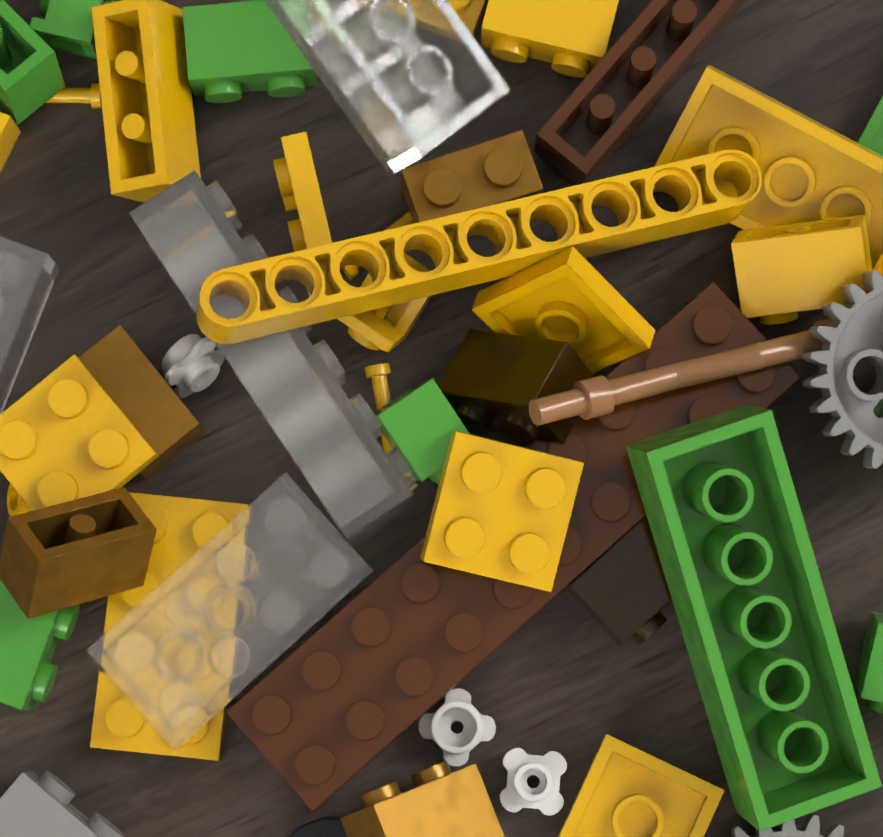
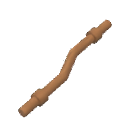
M829 318L818 320L813 326L830 327L832 321ZM809 330L610 380L599 375L575 382L572 390L531 400L529 402V414L531 420L537 426L578 415L582 419L589 420L612 413L614 407L619 404L801 359L803 353L821 351L823 343L814 338L809 333Z

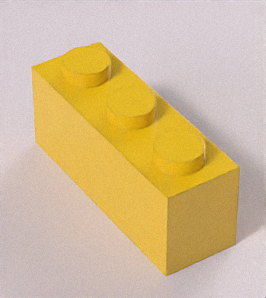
M121 0L91 7L111 195L143 203H153L203 193L192 91L187 72L183 10L162 0Z

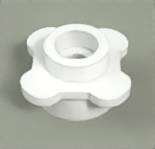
M198 334L187 335L178 340L167 351L162 360L161 368L166 374L165 381L170 386L176 385L174 392L179 398H185L193 392L204 390L219 374L220 367L225 360V354L221 350L215 351L216 342L211 341L208 337L202 339Z
M456 688L446 694L445 703L437 711L426 713L421 717L419 732L423 738L433 739L443 750L444 761H447L451 766H461L468 761L469 752L481 741H490L494 737L496 725L492 717L481 715L471 704V695L468 691ZM454 721H460L464 726L463 731L459 734H455L451 730V724Z
M514 748L508 751L503 758V766L508 773L506 788L500 793L502 806L510 812H518L522 808L539 809L547 816L558 813L564 804V799L559 793L560 776L567 769L565 758L555 751H550L544 756L528 755L522 748ZM531 775L537 776L540 780L536 788H530L527 784V779Z

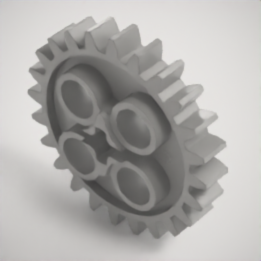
M871 270L863 273L865 292L854 283L844 284L840 287V290L847 305L843 306L835 302L824 303L821 307L826 316L832 321L830 327H810L809 333L823 344L821 351L803 353L802 359L819 365V374L803 380L802 383L804 387L820 388L823 395L822 398L815 401L809 407L810 413L830 412L832 419L822 430L823 435L833 437L842 433L847 434L840 452L843 455L853 456L865 447L863 467L877 469L883 463V414L880 417L874 415L875 406L883 399V276L877 270ZM862 358L869 360L876 372V381L872 389L867 393L861 392L855 386L853 380V369Z

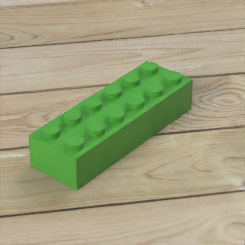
M745 404L625 445L736 813L761 832L882 787L772 410Z

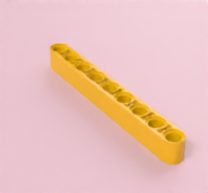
M723 150L224 268L212 273L203 282L196 309L197 324L201 332L211 341L220 344H234L510 277L571 246L584 258L724 225L736 220L760 192L762 185L761 169L756 160L749 154L739 150ZM721 177L729 180L735 186L738 197L723 195L715 186L714 178ZM653 192H664L673 197L678 205V212H669L659 207L654 200ZM603 206L609 208L615 213L619 226L608 227L599 223L592 213V207ZM541 220L549 223L557 232L558 240L553 242L540 240L533 234L530 222ZM472 235L487 237L495 245L497 254L491 257H483L476 254L468 245L467 238ZM410 250L426 252L432 258L435 269L429 272H419L412 269L407 264L404 253ZM347 265L361 266L369 272L373 283L366 287L351 286L343 280L340 269ZM284 280L298 281L306 287L309 298L300 303L285 301L278 295L275 286ZM220 295H231L243 303L246 311L237 318L226 319L213 311L210 302Z

